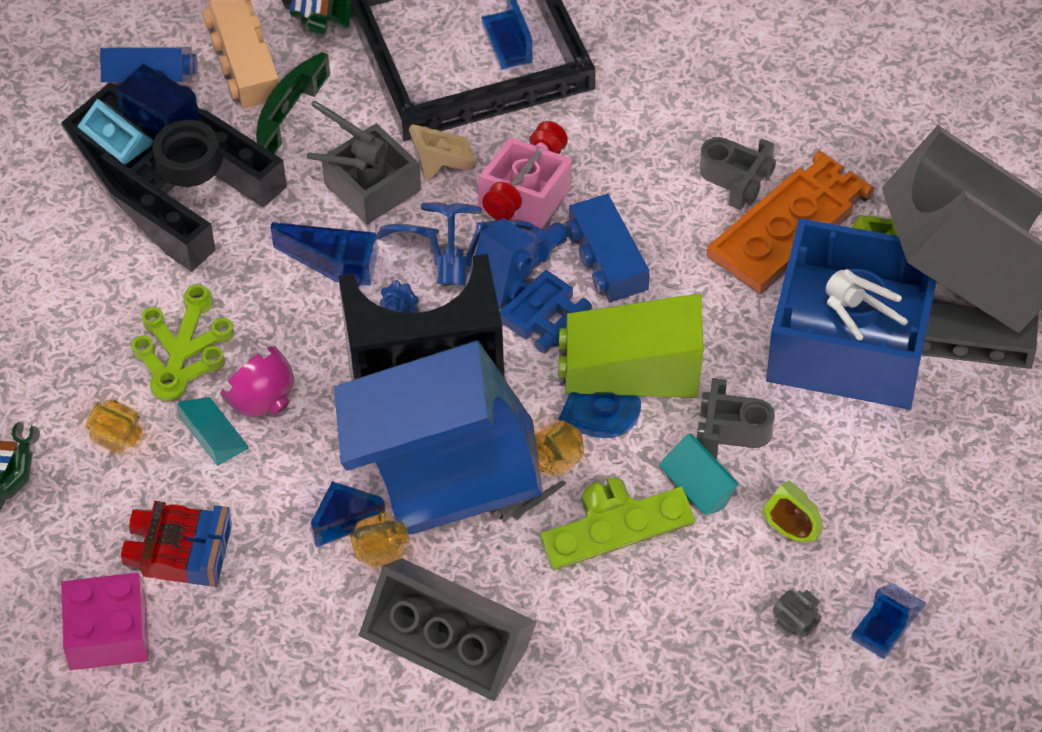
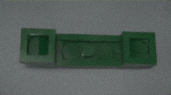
M321 52L305 60L290 71L273 89L258 119L256 142L274 154L282 145L281 123L302 93L315 97L330 76L328 54Z

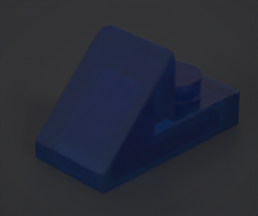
M894 583L878 588L875 592L873 607L854 630L851 640L885 659L926 605V602Z

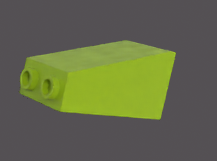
M690 294L568 313L566 328H559V350H566V356H559L558 378H565V393L697 398L704 351L702 294Z

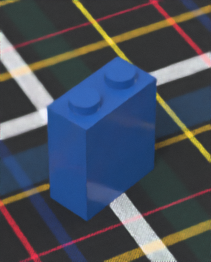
M192 47L100 48L101 82L191 81L192 74H197L198 58L197 54H192Z

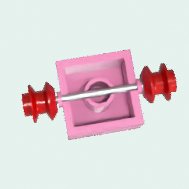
M553 121L541 122L537 126L536 131L531 134L530 144L509 137L480 174L477 206L481 207L492 218L496 220L504 218L507 221H525L542 229L570 191L573 159L560 155L561 150L568 143V135L562 126Z

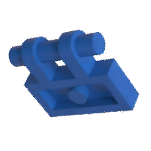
M545 270L500 311L502 324L525 340L535 331L539 333L541 337L534 342V345L539 352L545 353L552 345L556 347L559 344V328H566L567 314L591 310L592 305L585 298L580 299L576 304L571 302L573 287L548 270ZM556 312L563 315L555 324L548 320Z

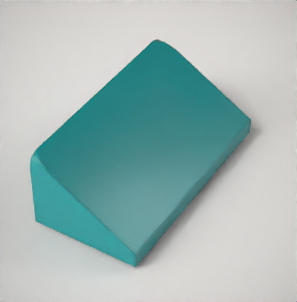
M210 397L181 401L176 404L180 419L216 466L249 449V446Z
M692 433L687 434L659 465L663 472L678 487H683L686 496L705 515L719 512L725 508L739 484Z

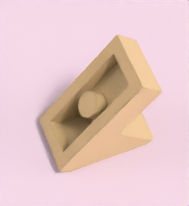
M414 124L410 126L409 132L415 154L426 181H430L442 165L468 171L477 163L467 137Z

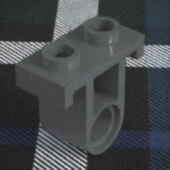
M710 138L701 147L700 174L708 182L730 190L729 206L742 210L747 201L753 202L758 196L761 187L760 182L763 177L770 178L775 169L776 159L773 158L774 143L761 139L758 151H755L726 138Z
M712 378L710 392H703L701 414H707L706 423H698L696 439L715 459H717L718 444L748 448H760L767 445L773 436L775 412L771 404L757 398L726 395L727 380Z

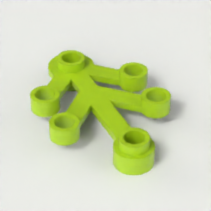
M200 284L190 286L184 293L183 300L186 311L176 338L165 325L161 309L149 307L142 313L144 328L154 334L170 356L166 367L154 354L153 340L149 336H138L131 344L134 357L142 360L153 375L150 381L152 394L163 401L178 399L185 393L188 382L209 371L220 370L225 363L223 351L213 345L219 342H227L234 336L231 320L228 318H218L211 324L210 331L192 340L200 315L207 313L213 306L211 291ZM196 295H203L200 298H192ZM153 317L158 318L155 321H148L150 318ZM221 328L228 329L224 332H218V330ZM141 346H148V348L144 350L138 349ZM202 352V360L183 368L185 360ZM210 357H218L214 361L208 360ZM168 380L173 381L171 384H163V382Z

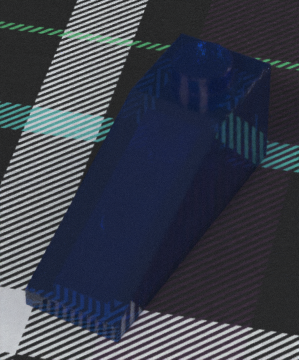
M271 223L273 248L335 282H339L338 275L353 273L357 286H371L378 255L375 232Z

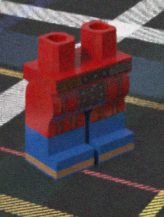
M154 501L152 510L133 509L129 523L130 534L142 535L145 538L144 542L124 541L121 551L122 564L141 569L142 576L146 578L155 577L161 580L218 587L224 554L226 553L232 528L230 507L214 506V510L210 511L190 509L178 504L166 506V502Z

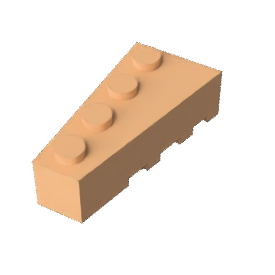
M206 0L207 9L202 10L203 20L206 29L213 28L214 32L210 33L215 53L222 52V56H219L222 73L224 76L230 74L231 79L227 80L232 100L238 98L242 109L264 104L279 83L267 43L264 42L258 16L254 14L252 0Z

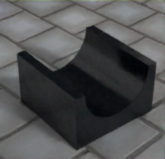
M488 254L473 256L471 278L467 286L456 298L439 308L425 312L404 313L383 308L369 300L360 291L353 273L338 275L351 381L475 341H479L504 377L503 326Z

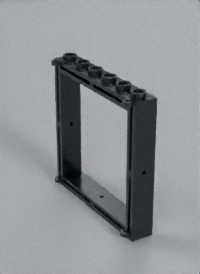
M352 0L351 19L403 142L411 140L409 128L412 124L422 127L429 125L427 128L444 131L595 90V66L563 1L535 0L566 64L415 104L410 101L370 8L371 6L394 0ZM556 90L558 91L556 93L538 97V95L549 93ZM523 99L526 100V101H523V102H519V103H516V104H512V105L506 106V104H508V103L516 102V101L523 100ZM493 108V110L474 115L475 112ZM461 117L460 119H457V120H453V121H449V122H446V123H442V121H446V120H449V119Z

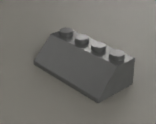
M400 558L383 565L358 636L495 701L524 656L537 621Z

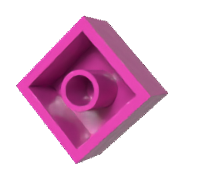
M139 572L61 581L63 650L70 671L148 661L145 593Z

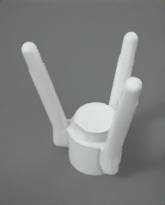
M848 269L837 271L829 279L826 285V293L830 296L827 304L836 310L857 340H862L863 335L843 306L853 308L859 305L862 300L901 325H907L908 321L906 318L867 294L863 288L896 302L902 300L899 294L858 277Z

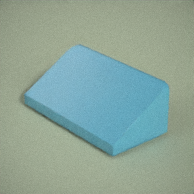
M99 99L94 102L77 126L123 164H127L154 142V140L114 108Z

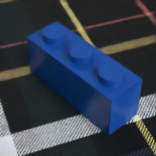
M609 194L569 205V221L565 222L568 237L572 242L577 240L580 246L579 256L584 267L590 266L593 270L592 279L597 292H604L609 303L648 291L650 270Z

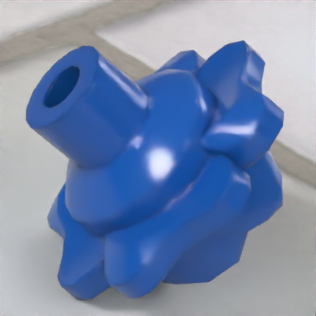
M394 280L389 287L381 289V295L383 296L380 300L381 307L396 312L417 313L418 310L415 305L418 304L419 299L412 292L410 284L404 283L401 285L398 280Z

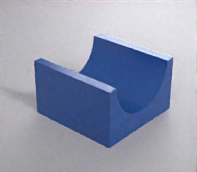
M799 218L771 330L766 382L911 410L937 281L907 263L898 236ZM848 269L858 277L899 294L902 300L896 302L863 288L867 294L906 318L908 321L907 325H901L862 300L859 305L853 308L843 306L863 335L862 340H857L836 310L827 304V300L830 298L826 293V285L829 279L837 271Z
M479 341L334 386L340 463L346 471L376 463L391 501L396 531L400 536L419 533L543 495L533 419Z

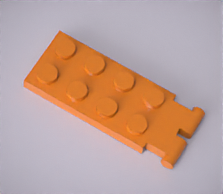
M820 150L814 155L812 160L814 163L804 171L799 167L707 246V256L760 294L786 271L799 218L839 225L852 213L853 203L861 196L866 199L871 197L875 187L852 171H848L842 176L845 167Z

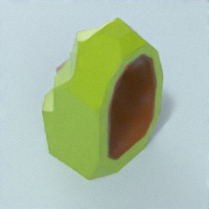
M790 480L778 488L761 512L767 522L785 537L798 542L817 541L822 533V518L817 505L808 498L807 493Z

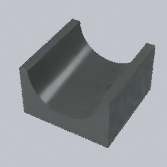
M937 125L882 187L907 263L1020 333L1042 310V241L1029 233L1034 221L1042 211V193Z

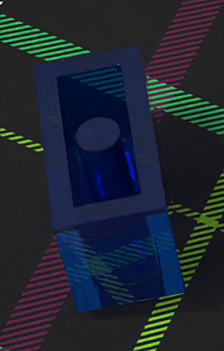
M144 63L115 88L120 112L157 134L173 122L182 120L196 121L199 118L197 97L193 90L188 86H181L169 79L162 71L154 70Z

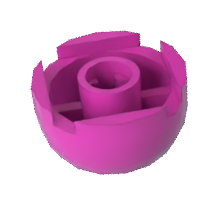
M276 346L267 348L271 354L263 359L260 354H257L243 365L228 380V383L232 386L229 392L222 388L220 395L239 414L247 417H261L271 412L273 416H276L290 403L287 396L293 388L294 375L291 365Z

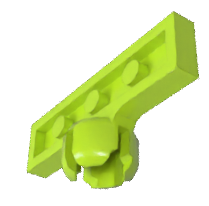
M618 477L606 478L607 484L604 486L601 485L600 481L589 485L584 489L581 497L587 512V516L584 519L540 533L539 538L552 571L694 524L696 520L683 487L681 486L642 500H634L629 496L624 481Z

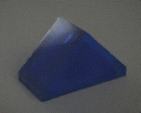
M332 481L310 523L315 547L317 548L386 522L385 504L382 497Z

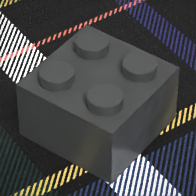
M377 123L364 130V132L388 143L386 156L378 167L375 168L368 164L366 170L362 171L354 166L322 162L324 184L366 225L421 191L419 162ZM356 137L349 139L327 153V155L355 159L356 155L352 154L351 148Z

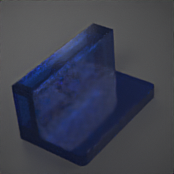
M506 0V11L481 17L482 26L501 70L533 62L532 35L516 0Z

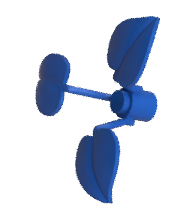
M428 202L421 204V209L424 211L439 212L448 217V248H442V255L436 234H439V229L411 224H389L380 227L376 240L401 231H411L429 238L435 256L434 265H438L437 284L463 286L466 285V266H472V257L479 241L480 232L499 220L477 223V228L466 256H463V249H454L455 215L457 213L480 214L482 212L481 207L464 203L447 205L441 202ZM508 220L519 229L530 230L536 227L529 222Z

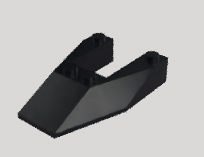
M109 82L61 122L63 130L115 203L166 255L191 272L216 250L211 223L167 194L175 186L164 181L158 174L152 145L127 164H123L77 127L97 99L114 108L152 140H155L156 135L164 127L176 121L195 120L211 126L218 135L222 158L219 171L215 176L263 208L287 187L283 159L209 111ZM196 144L181 145L173 149L167 155V158L180 163L193 162L203 157L208 149Z

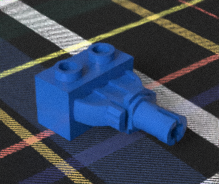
M503 218L480 232L475 255L488 254L499 309L510 303L527 287V277L535 267L550 259L552 249L567 241L568 230L562 223L555 222L545 230L539 227L527 230L524 228L519 229Z

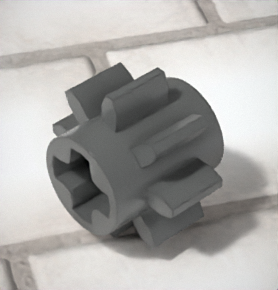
M807 589L803 593L800 590L797 593L793 590L787 591L778 599L773 607V612L776 614L775 618L778 619L774 626L787 638L792 633L794 635L798 633L801 637L808 636L821 621L822 616L818 613L819 609L816 608L820 601Z

